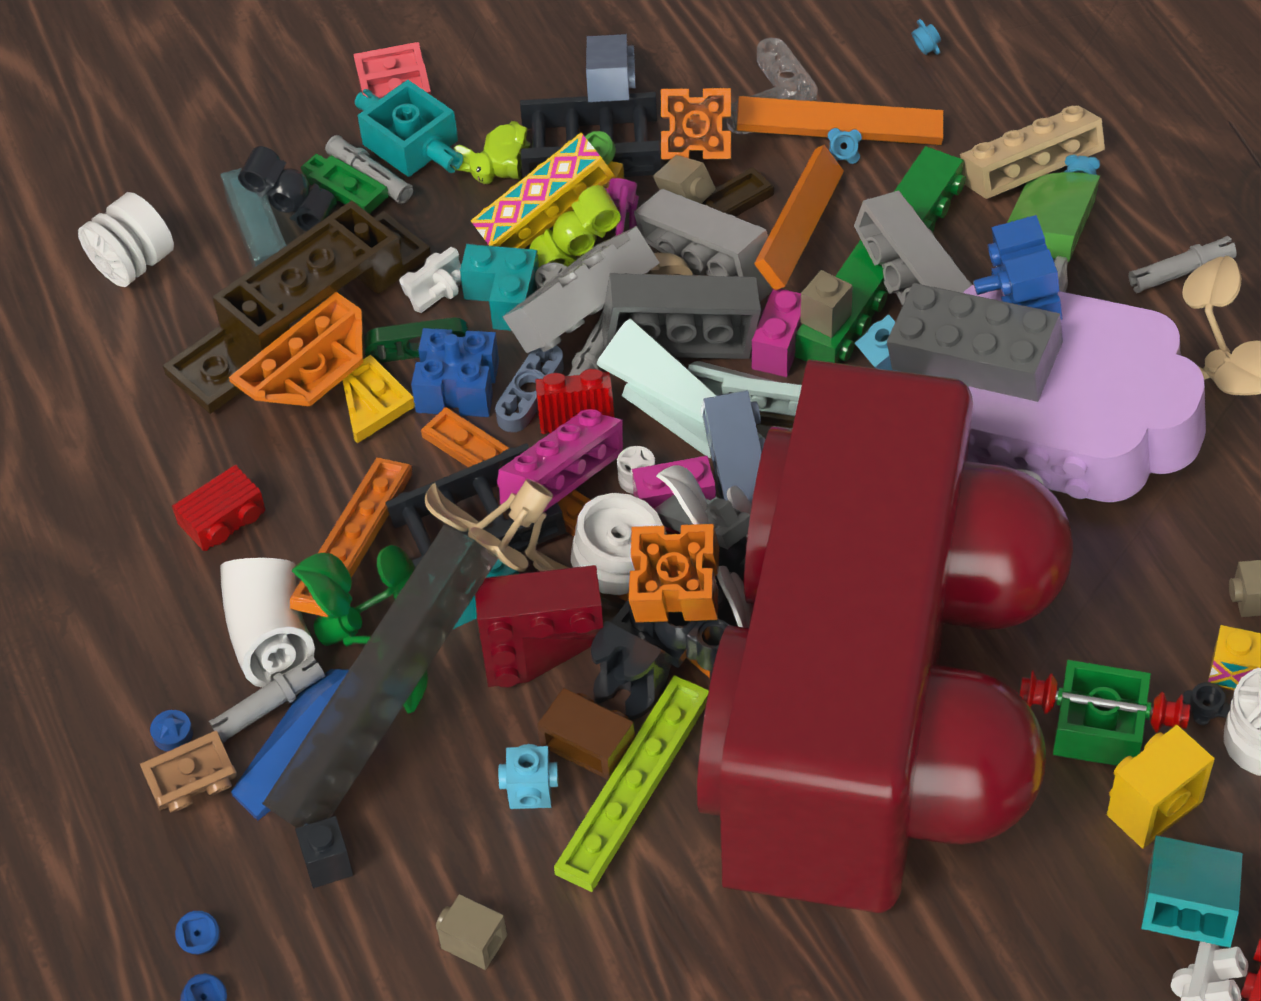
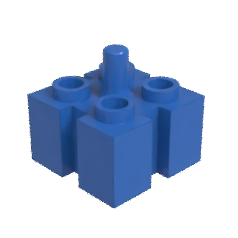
M1037 215L992 227L994 243L988 244V252L992 265L995 268H991V276L973 281L976 294L980 295L994 290H1001L1003 295H1005L1001 297L1003 302L1060 313V318L1063 320L1061 300L1058 295L1060 291L1058 271L1050 250L1047 249L1045 244V237Z
M423 328L418 350L420 362L415 364L411 383L416 413L438 414L447 407L459 408L460 416L489 417L493 398L492 383L496 381L499 365L496 332L466 331L465 337H457L452 333V330Z

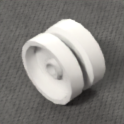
M609 493L595 497L584 505L578 515L571 548L572 567L596 565L599 591L601 593L613 595L629 593L630 571H635L631 559L632 527L663 526L658 513L646 501L630 494Z

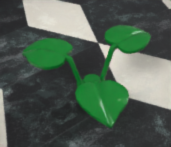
M394 545L387 546L379 552L377 557L378 573L388 588L355 608L350 607L352 596L348 593L352 586L351 576L346 566L337 556L330 553H318L302 560L292 569V572L302 580L318 606L329 616H318L314 621V631L318 640L325 646H331L340 641H343L345 646H350L354 643L385 644L381 648V660L386 675L407 714L414 712L426 691L428 682L425 663L416 648L409 642L398 644L394 637L355 636L362 627L360 613L390 597L392 594L402 609H411L420 603L423 596V588L414 564L409 559L407 553Z

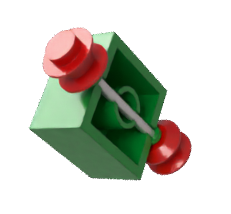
M1067 660L1063 688L1059 687V691H1057L1058 682L1053 673H1050L1045 681L1038 680L1034 670H1032L1031 678L1022 677L1020 696L1029 707L1033 704L1041 705L1044 714H1047L1054 708L1055 699H1057L1056 705H1060L1053 755L1117 766L1127 756L1134 758L1140 754L1145 720H1149L1150 715V724L1155 733H1158L1162 726L1173 728L1178 725L1181 729H1187L1190 714V704L1183 703V695H1180L1176 702L1167 701L1163 691L1154 698L1153 706L1151 707L1152 702H1147L1151 673Z

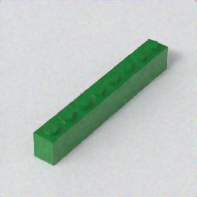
M925 146L895 189V191H900L906 201L912 205L916 214L932 233L938 218H944L947 214L952 197L954 195L958 196L963 190L966 176L962 175L963 159ZM861 240L835 276L853 285L851 316L832 338L802 324L796 332V358L806 362L808 359L840 364L842 361L847 362L853 353L858 337L867 333L874 313L881 312L884 308L889 292L884 284L883 267L881 264L874 265Z

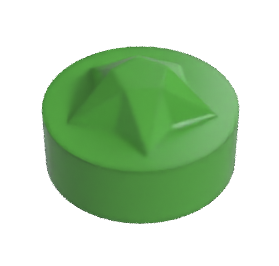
M594 131L585 136L608 165L616 153L615 144L609 135L601 131Z

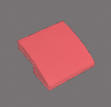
M419 42L354 54L362 93L364 89H369L381 99L403 82L409 80L431 95Z

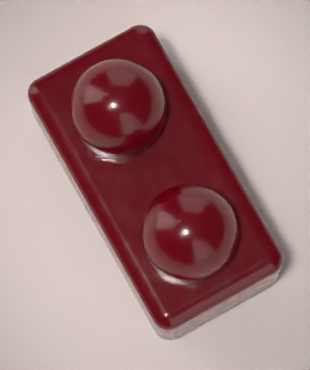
M808 359L793 428L771 426L767 433L755 482L745 557L746 603L754 604L749 628L728 625L721 637L707 697L698 764V810L700 813L720 816L723 888L872 913H883L891 909L900 896L910 838L946 844H972L998 836L1015 825L1027 813L1038 796L1045 774L1046 749L1039 722L1029 705L1015 690L995 677L973 670L940 666L938 661L944 624L977 629H1004L1026 622L1047 608L1061 591L1071 568L1073 556L1072 532L1067 515L1054 494L1037 479L1014 468L967 461L973 398L968 386L959 379Z

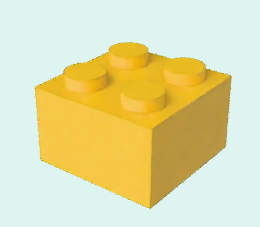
M1178 725L1165 734L1162 732L1155 734L1147 742L1140 754L1134 758L1127 756L1115 768L1113 773L1115 779L1113 787L1109 792L1110 801L1107 816L1144 849L1155 840L1156 836L1163 834L1203 802L1215 758Z

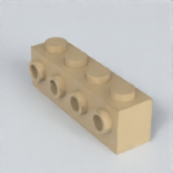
M1079 105L1064 108L1061 113L1049 118L1037 119L1032 125L1020 130L1008 131L1003 134V137L991 142L979 143L973 149L960 154L961 159H963V175L966 176L965 185L985 199H988L1067 166L1065 158L1068 155L1088 157L1105 150L1102 118Z

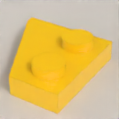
M372 355L364 358L363 364L342 380L354 440L357 443L415 407L413 396Z

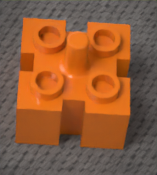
M731 88L703 89V97H690L689 89H661V117L663 119H670V131H661V159L671 160L675 155L690 159V151H703L704 160H732L731 131H723V118H731Z
M714 524L681 525V534L668 535L665 526L632 527L631 559L635 571H630L629 603L635 622H667L669 612H682L685 621L718 620V588L715 576H717L719 570V544Z

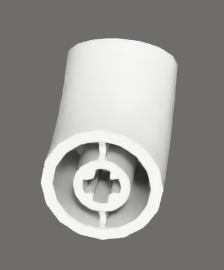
M244 558L224 562L220 565L225 618L236 657L246 679L254 686L262 688L274 681L273 676L280 672L283 675L308 659L309 656L312 655L314 657L315 646L301 611L290 609V597L297 587V578L292 572L296 565L289 560Z

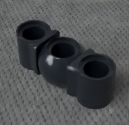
M263 146L253 148L238 175V180L245 189L257 193L260 198L266 194L270 204L280 212H292L289 219L296 221L297 225L306 232L333 214L337 206V200L331 192L319 188L316 183L309 187L306 177L296 169H284L287 162L280 160L273 150Z
M629 603L630 622L633 627L639 631L648 632L653 638L658 636L659 640L667 648L676 651L686 650L687 658L696 660L703 669L713 671L720 640L726 626L729 625L721 619L685 621L682 612H669L667 622H635Z

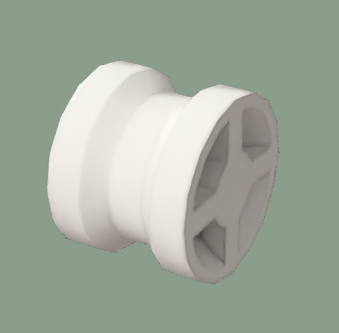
M631 446L619 454L617 458L618 481L621 488L626 492L634 494L632 469L655 465V457L650 450L641 446Z

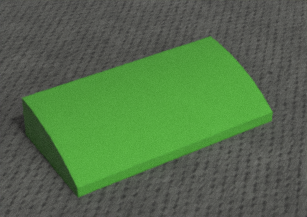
M1061 172L1046 174L1027 182L1007 223L1037 215L1045 237V244L1047 249L1050 250L1052 258L1056 259L1057 256L1066 257L1069 262L1095 203L1100 175Z

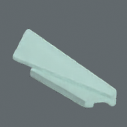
M628 319L601 354L596 365L628 382L623 390L622 396L702 454L711 458L701 405L703 398L717 395L633 320Z
M700 361L689 364L688 370L717 396L748 390L750 401H757L759 411L791 416L796 414L802 385L781 383Z

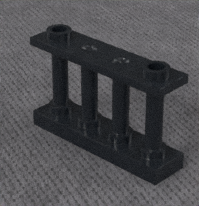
M656 92L629 94V100L588 102V96L520 100L522 126L532 129V148L521 149L523 178L563 147H546L545 128L566 127V143L580 134L579 126L600 125V131L608 134L614 142L613 124L634 123L635 142L614 143L616 153L612 161L623 164L624 177L655 175L661 169L659 140L648 141L647 122L657 121Z
M527 443L516 448L506 449L497 456L411 492L401 493L396 498L385 502L394 528L396 529L407 524L422 557L414 559L412 562L424 593L433 589L431 574L439 571L445 565L455 564L481 550L469 538L468 530L462 532L452 526L451 528L457 542L438 550L435 549L421 519L431 514L425 504V495L430 486L436 483L440 492L456 506H458V502L478 494L489 515L500 506L492 490L493 487L498 486L499 469L529 449ZM558 502L544 512L547 516L542 522L537 545L567 532L563 513ZM502 513L492 521L493 527L485 529V531L502 541L514 520L507 519L505 514ZM531 523L529 527L520 525L508 546L518 552L526 550L529 547L534 523Z

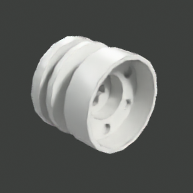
M131 192L125 193L106 208V214H97L92 218V222L88 221L78 229L79 240L89 259L106 278L121 287L128 286L136 277L146 272V265H155L174 250V242L164 220L145 199Z
M1261 668L1253 669L1240 679L1234 690L1230 711L1224 726V744L1229 756L1241 768L1258 776H1261Z

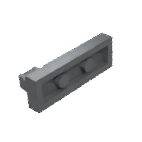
M675 494L654 509L665 527L681 532V525H693ZM715 497L712 500L706 499L707 509L705 512L708 515L709 524H714L720 547L728 549L748 534L749 513L736 510L729 500L726 501L719 497Z

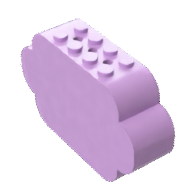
M974 285L963 292L1001 301L1002 296H1005L1001 290L977 295ZM1059 291L1058 295L1061 300L1063 318L1061 320L1063 343L1039 401H1031L968 386L973 398V413L967 461L1032 471L1041 477L1043 484L1048 489L1067 493L1077 499L1088 498L1102 502L1125 500L1143 488L1150 473L1166 474L1176 472L1188 466L1197 457L1206 433L1204 377L1194 362L1181 356L1178 328L1166 315L1153 310Z

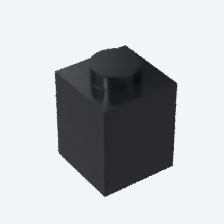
M336 816L295 829L313 889L353 876Z

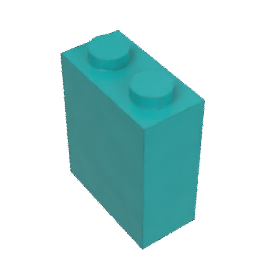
M1156 836L1148 870L1141 929L1231 948L1239 914L1243 853Z

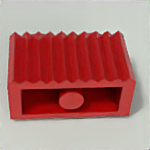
M587 369L580 375L564 376L561 373H550L545 375L543 379H535L542 434L552 433L580 411L587 409L597 410L602 415L615 418L609 372Z
M236 464L172 505L177 524L203 551H207L209 547H214V545L222 544L229 535L233 534L234 530H239L241 526L254 523L266 510L260 489L256 487L254 482H251L250 478H247L245 473Z

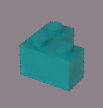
M466 244L460 268L464 299L489 301L493 329L512 331L503 316L537 291L535 283V273L539 268L537 250Z

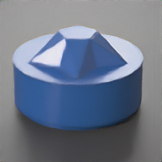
M167 710L158 714L153 719L150 733L155 745L159 749L168 752L189 743L193 736V728L189 717L184 712Z
M192 911L185 914L179 920L175 936L177 943L184 951L193 955H203L210 952L217 945L220 938V927L216 919L209 913Z
M198 974L192 977L183 988L181 1001H227V990L223 982L216 976Z

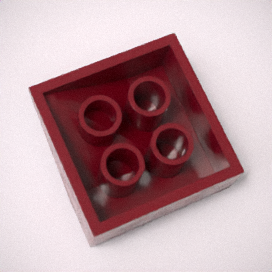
M596 565L474 579L477 621L488 687H512L516 684L532 681L590 648L596 634L603 628Z

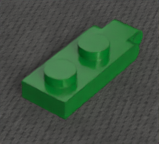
M315 154L301 166V171L306 175V179L311 186L316 183L319 188L331 192L337 201L344 205L353 201L369 214L389 197L387 186L334 156H329L326 159Z

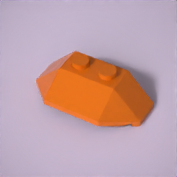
M335 292L229 377L230 382L255 401L301 406L313 405L363 364L362 310L338 292Z

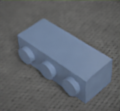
M627 34L587 36L586 77L588 102L629 100V88H635L634 45H627Z
M748 390L703 398L701 413L719 497L727 501V490L732 486H738L752 505L759 462L765 442L764 437H758L756 424L761 423L757 401H750Z

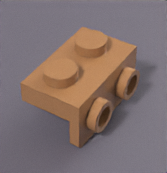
M217 730L140 764L159 810L169 808L170 813L193 804L194 802L191 797L206 790L209 796L228 789L232 786L230 780L235 778L237 773L230 762Z

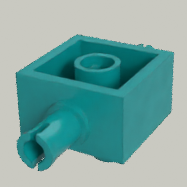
M409 80L403 82L381 99L369 89H364L363 93H358L355 99V106L363 110L357 116L362 144L407 177L414 174L431 160L441 165L449 173H454L455 169L458 170L463 162V155L450 148V146L458 141L455 113L452 109Z

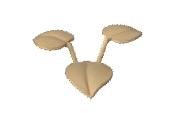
M1218 257L1194 270L1186 279L1182 291L1183 298L1188 306L1194 309L1205 307L1206 316L1219 346L1218 350H1214L1206 356L1205 367H1199L1203 374L1204 380L1211 378L1224 393L1231 395L1261 394V341L1256 340L1243 343L1236 347L1231 354L1213 314V306L1223 307L1233 302L1240 291L1242 280L1240 268L1232 257Z
M526 479L517 494L511 493L507 501L480 522L449 501L440 492L436 483H433L425 495V504L434 516L462 532L468 530L469 538L478 547L490 555L497 556L498 560L511 569L523 572L529 565L527 558L508 546L520 525L529 527L531 523H534L529 547L525 550V554L534 561V567L539 571L569 568L536 550L542 522L547 516L543 511L553 498V494L541 484L531 479ZM511 508L509 516L514 522L502 541L483 530L507 509Z

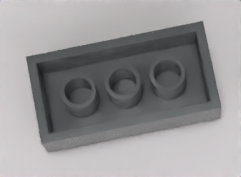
M609 273L601 322L604 350L625 321L631 319L673 357L749 359L752 339L761 312L756 277Z
M913 283L887 339L893 370L959 379L969 387L1036 402L1039 401L1063 343L1060 313Z

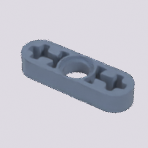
M557 345L546 352H543L541 348L531 351L498 400L495 407L497 423L504 431L518 432L528 426L538 410L536 391H522L520 388L523 384L528 382L535 383V379H543L545 375L550 373L562 374L564 370L563 353ZM541 362L545 363L542 368L543 373L541 372ZM517 407H519V413L515 412Z

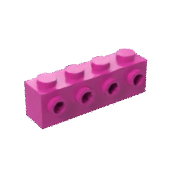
M593 409L580 411L576 416L499 469L497 484L500 492V504L502 505L507 501L511 493L517 494L526 479H531L547 488L553 494V498L543 511L545 512L618 458L619 454L623 451L622 420L602 415L599 411Z

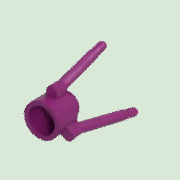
M611 178L606 189L621 216L620 222L616 226V235L624 232L627 212H629V230L637 226L634 211L637 210L639 196L636 195L637 183L621 178Z

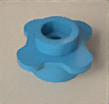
M921 19L917 20L919 28L911 32L918 48L925 55L932 50L936 55L940 54L937 43L941 41V37L932 24L925 26Z
M833 128L828 132L827 137L830 140L829 151L836 161L847 160L848 163L854 164L860 159L858 142L861 141L862 136L858 130L853 129L850 132H842L838 128ZM841 143H846L847 148L842 149L840 147Z
M1068 155L1065 158L1067 170L1064 172L1097 175L1096 169L1099 168L1100 161L1095 157Z

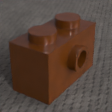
M565 688L561 690L537 724L540 746H548L549 751L609 780L635 738L634 722L625 714L617 710L610 711L596 704L589 696L583 693L575 694Z

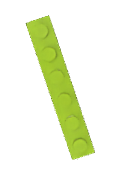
M675 675L673 676L555 864L554 871L556 876L593 892L704 711L709 690Z

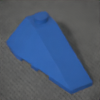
M330 669L325 673V678L320 679L300 692L297 699L232 789V796L257 821L383 722L378 694L353 671Z

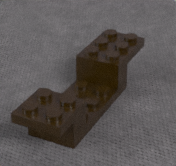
M350 201L215 294L212 298L220 326L163 365L165 375L211 414L242 392V390L230 382L229 377L289 330V324L356 277L375 293H381L407 272L412 271L431 256L430 247L383 211L374 218L355 202Z

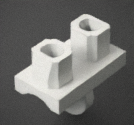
M450 247L441 254L433 253L426 259L424 267L415 273L407 272L400 278L399 282L403 292L410 298L415 311L422 313L445 296L448 299H452L458 294V285L462 281L460 274L461 264L457 249Z
M1200 941L1195 964H1190L1188 968L1179 969L1173 974L1171 982L1172 991L1181 998V1001H1241L1239 987L1234 979H1228L1246 977L1248 961L1239 947L1220 949L1218 945Z

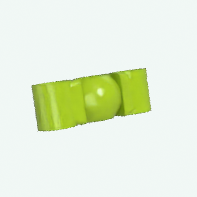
M596 185L585 189L580 194L578 201L571 205L574 211H568L560 215L553 226V231L546 229L544 234L533 240L530 249L537 250L539 268L544 264L554 262L568 267L577 260L576 256L585 254L594 246L597 235L603 238L606 232L611 231L618 225L621 218L620 213L604 186Z

